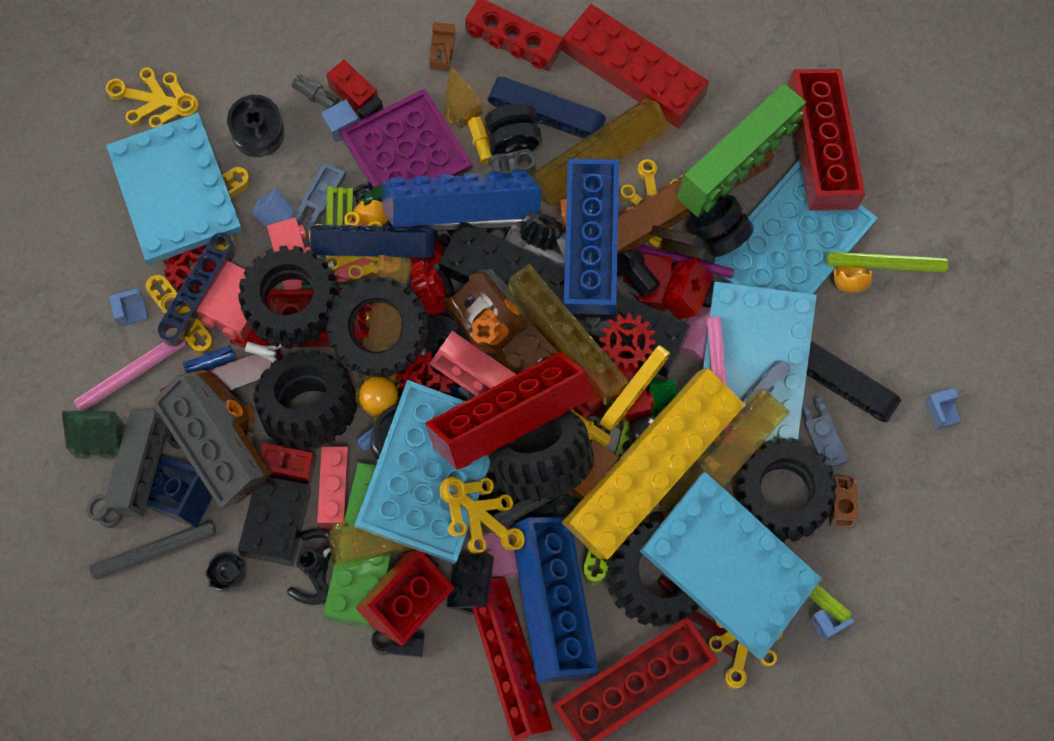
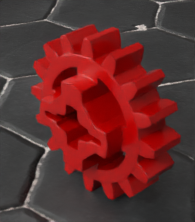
M206 245L170 257V260L163 261L164 266L167 268L163 270L166 277H169L167 280L171 285L175 284L177 291L181 289L185 282L181 278H187L193 269H190L189 265L192 264L194 267L201 256L194 253L202 254ZM209 264L205 267L204 271L212 272L216 265ZM196 285L193 288L199 293L200 286L202 285Z
M424 260L410 266V275L412 277L411 290L421 300L424 309L428 310L429 315L432 314L434 316L446 310L445 304H447L444 299L446 287L439 277L438 271L433 269L432 266L429 267L428 262Z
M631 313L627 314L626 319H623L618 314V321L616 323L608 320L611 327L609 329L602 328L606 337L599 338V341L606 343V346L601 348V352H609L606 360L609 362L615 359L614 366L616 368L623 363L625 370L629 369L630 364H633L638 369V362L642 361L645 363L647 361L645 356L653 353L650 346L656 345L657 342L650 340V337L655 335V331H647L650 323L647 321L641 324L642 317L640 315L633 320ZM634 325L637 327L632 330H624L621 326ZM613 333H615L617 336V341L612 348L611 338ZM620 333L628 338L634 337L632 342L636 350H633L628 345L622 347L624 341ZM644 335L645 346L644 349L641 350L639 347V341ZM624 353H632L635 357L625 359L619 356H622Z
M428 351L426 357H423L420 353L415 363L410 364L404 370L405 374H398V378L404 381L399 384L400 390H404L407 380L424 386L422 380H425L429 373L431 380L427 381L425 387L433 390L440 388L439 392L451 396L452 393L448 386H455V382L445 374L443 376L435 374L434 367L430 365L433 359L430 351ZM422 365L420 369H418L416 372L414 371L417 367Z

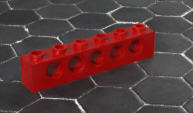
M506 577L491 579L486 606L472 608L512 741L535 739L553 731V727L539 683H537L536 673Z

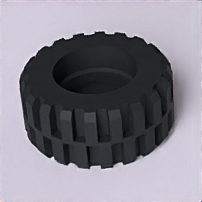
M279 246V251L273 252L272 249L265 251L266 256L263 258L257 256L252 260L254 266H247L243 272L246 279H240L239 288L241 292L238 293L241 310L251 330L255 331L261 340H268L270 345L278 347L282 343L286 349H292L293 344H299L301 348L307 346L306 341L312 339L313 342L321 339L319 334L322 331L327 333L328 311L332 309L334 305L332 301L339 294L334 274L331 268H328L327 262L322 257L317 258L316 253L311 250H307L304 253L303 248L299 246H294L293 250H288L287 246ZM301 280L312 287L313 297L310 303L296 314L279 315L267 308L266 300L268 294L277 284L283 281Z
M370 276V278L366 279L360 278L355 280L354 284L345 286L342 289L343 292L339 296L336 295L332 301L334 305L327 314L329 321L326 324V332L329 334L328 341L330 347L334 349L336 357L351 370L372 377L392 376L395 373L406 370L410 364H414L421 351L423 352L426 346L425 341L429 334L428 316L423 303L417 295L402 282L389 277ZM375 302L391 305L397 310L402 320V333L397 343L391 348L379 352L364 348L357 341L354 334L356 315L363 307Z
M304 350L296 351L297 354L291 356L290 354L284 355L282 360H275L271 363L269 370H264L261 374L262 380H258L256 383L253 401L265 432L269 437H272L275 443L278 445L284 444V447L295 449V447H298L299 450H308V447L317 449L321 448V445L326 442L328 444L334 442L337 435L341 436L347 430L346 425L350 426L354 420L353 415L357 411V397L349 373L344 368L342 362L336 358L333 359V356L327 353L320 355L319 351L310 350V353H305ZM309 391L325 393L316 404L304 409L286 408L292 399L302 393Z
M569 411L488 455L499 488L514 499L517 497L521 501L531 499L533 502L544 498L550 500L555 498L556 495L568 493L569 489L578 487L581 484V480L587 478L594 464V453L585 423L579 416Z
M778 438L776 443L769 440L764 442L762 447L753 449L750 455L743 461L734 485L735 499L782 542H785L786 539H790L792 542L798 541L802 536L808 537L817 528L819 529L832 511V506L837 496L835 493L837 480L832 478L834 473L832 466H826L824 463L826 457L822 452L819 455L813 452L815 447L809 443L807 447L801 446V440L793 439L792 443H789L786 438ZM785 469L799 475L806 483L809 491V498L805 506L793 512L781 511L771 506L761 492L762 479L768 472Z
M658 520L636 527L607 560L606 565L610 567V570L605 572L606 580L611 581L612 586L608 587L609 594H615L618 600L614 603L618 609L624 607L627 610L625 612L627 617L630 619L637 617L638 623L643 625L651 623L652 626L670 625L692 615L693 611L700 608L680 587H677L676 592L672 596L663 598L651 593L641 581L639 562L643 554L640 550L662 524Z

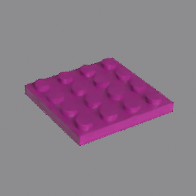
M425 88L368 116L366 119L364 118L340 130L341 138L372 187L376 185L383 186V181H390L394 177H401L405 180L415 179L416 176L439 178L442 174L456 176L473 169L472 162Z

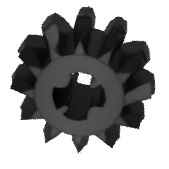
M530 212L529 215H526L520 226L521 239L527 241V244L534 246L535 249L540 248L543 251H546V249L554 250L558 245L557 240L564 231L562 224L556 221V218L541 212Z

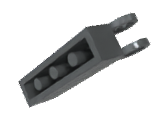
M130 411L107 494L105 496L97 495L93 497L87 505L88 517L94 521H100L101 525L106 528L116 527L123 517L144 516L168 429L164 420L156 411ZM104 500L105 506L101 509L100 514L95 516L93 514L95 504ZM110 511H115L117 513L116 518L112 522L106 523L105 518Z

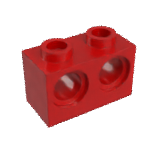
M262 443L259 455L271 472L270 475L311 483L316 463V457L313 453Z

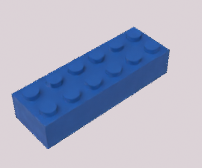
M568 159L564 314L616 315L619 160Z
M513 170L512 173L490 171L486 175L465 173L463 176L455 177L450 174H442L439 178L416 176L415 179L408 180L394 177L390 181H383L382 210L393 227L525 218L530 212H540L541 187L524 170Z
M528 517L510 526V529L516 528L521 530L525 537L522 548L514 550L537 683L581 680L599 673L574 535L562 524L566 517Z

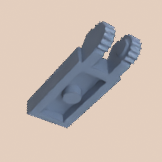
M323 162L301 200V205L295 215L297 224L302 223L308 209L314 211L308 221L307 228L310 230L311 226L320 222L321 216L326 212L327 187H340L346 177L345 171Z
M780 360L770 365L740 398L745 406L736 417L742 419L745 416L748 418L756 410L757 406L755 404L761 397L766 398L773 391L775 381L785 379L786 375L790 372V365Z
M820 396L814 398V404L820 416L812 419L810 407L804 401L801 413L812 446L815 447V453L819 455L822 452L826 457L824 463L826 466L831 465L832 468L847 463V456L830 414H827L823 399Z

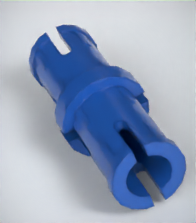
M231 345L212 353L207 351L203 353L204 356L183 362L182 364L187 374L200 370H212L220 365L236 361Z

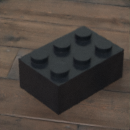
M267 477V480L251 495L238 551L242 557L293 567L311 491L307 484Z

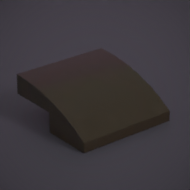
M653 225L651 235L663 239L660 249L710 263L715 262L712 249L702 238L693 234Z

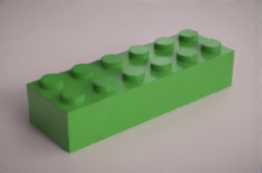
M783 83L684 175L676 198L697 217L704 212L709 213L716 206L718 198L721 196L725 198L733 190L735 182H742L749 175L751 167L754 165L758 167L765 160V154L768 151L774 152L783 141L781 139L785 135L790 137L798 128L796 123L804 115L802 110L806 101Z
M358 463L323 616L326 621L376 630L355 607L391 570L397 543L354 527L376 467L374 465Z

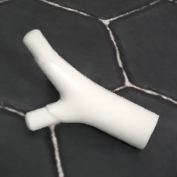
M247 342L245 352L262 356L273 363L277 360L275 350L281 348L282 345L279 344L278 347L263 346Z

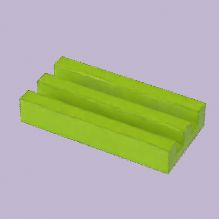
M328 186L326 193V225H333V194H337L336 225H342L343 195H345L346 215L352 212L353 188L343 189V187L334 188Z

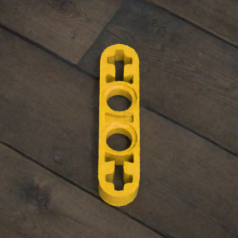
M153 275L146 282L147 292L165 314L167 312L166 304L170 300H174L178 293L162 275ZM158 283L161 285L166 295L162 297L159 291L154 288V284ZM184 306L179 310L178 314L181 316L186 315L190 308ZM197 318L184 340L196 354L204 355L203 353L210 352L213 349L214 341L210 333ZM196 332L202 340H205L206 345L204 347L198 345L196 338L193 336Z
M660 345L654 350L606 412L600 425L610 432L618 425L665 364L671 354Z

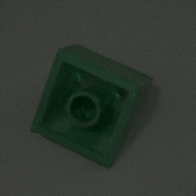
M62 411L66 448L74 457L87 459L90 458V455H100L101 458L113 459L118 455L126 425L115 411Z

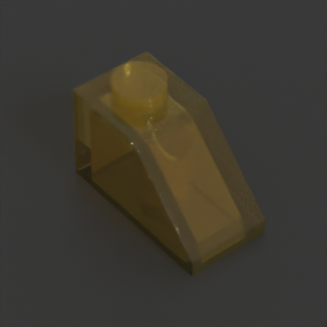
M452 68L449 71L445 95L446 111L444 114L451 124L455 123L461 129L468 124L472 117H479L483 114V103L457 71Z

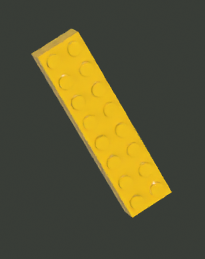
M709 368L698 371L562 521V524L598 559H609L745 404Z

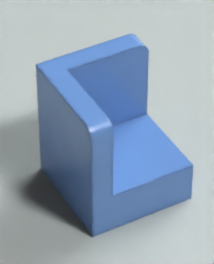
M347 100L321 113L331 130L332 138L335 142L342 139L340 130L358 122V117Z
M275 188L258 199L252 214L267 229V225L291 219L295 209Z
M139 289L109 296L113 317L119 327L148 319L144 297Z
M955 388L932 394L926 401L936 430L958 424L961 421L954 404L958 398Z
M823 609L810 618L824 642L847 629L855 622L853 618H850L840 624Z

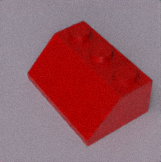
M414 550L407 552L355 609L374 629L398 644L404 645L454 590V586L423 552Z

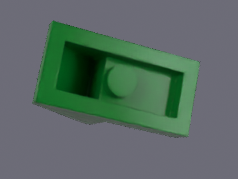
M652 380L650 382V392L654 401V407H651L650 415L657 417L656 415L675 398L676 380Z

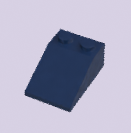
M160 455L146 507L178 522L197 528L212 499L211 493L192 465Z

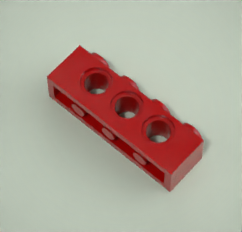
M477 0L465 18L466 31L472 37L484 39L494 48H502L517 59L522 58L530 62L537 69L543 68L550 71L562 51L563 37L487 0ZM490 24H495V25H497L496 27H493V28L488 27V25H490ZM511 34L517 35V37L510 38L508 36ZM535 44V45H538L539 47H537V48H531V47H529V46Z

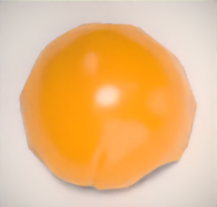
M373 200L367 206H364V202L361 201L353 210V212L359 215L360 223L369 225L372 221H378L383 226L389 220L382 210V202Z
M834 268L835 285L844 293L858 294L866 291L873 281L872 271H869V274H867L866 268Z
M384 376L370 377L364 381L359 391V403L363 411L371 417L378 418L383 411L396 406L398 401V390L394 382Z

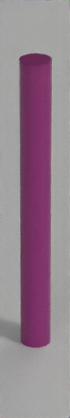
M647 245L638 247V251L642 254L672 257V263L675 264L680 261L694 259ZM697 259L709 273L731 279L734 276L735 269Z

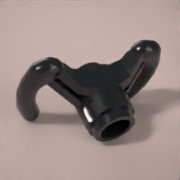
M315 528L301 532L300 538L303 541L313 538H325L328 541L317 549L309 547L300 551L296 564L310 578L317 593L315 595H307L295 587H290L287 590V594L290 597L307 605L326 603L329 590L325 582L328 563L331 555L338 550L341 538L339 534L332 530Z

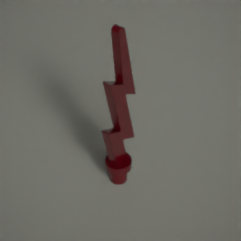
M666 577L662 578L658 583L665 591L663 594L666 597L668 595L672 596L677 590V585L671 583ZM693 611L692 615L688 616L692 622L705 629L698 632L708 642L713 636H716L715 634L728 632L696 611ZM712 641L714 646L721 648L720 641ZM728 645L724 646L722 651L735 659L736 651Z

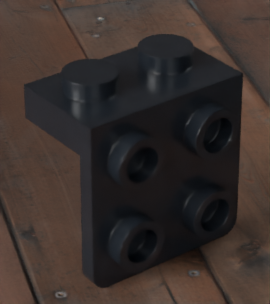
M487 553L458 556L457 562L453 564L451 584L454 586V590L448 595L447 608L474 615L472 608L486 606L494 563L493 555Z

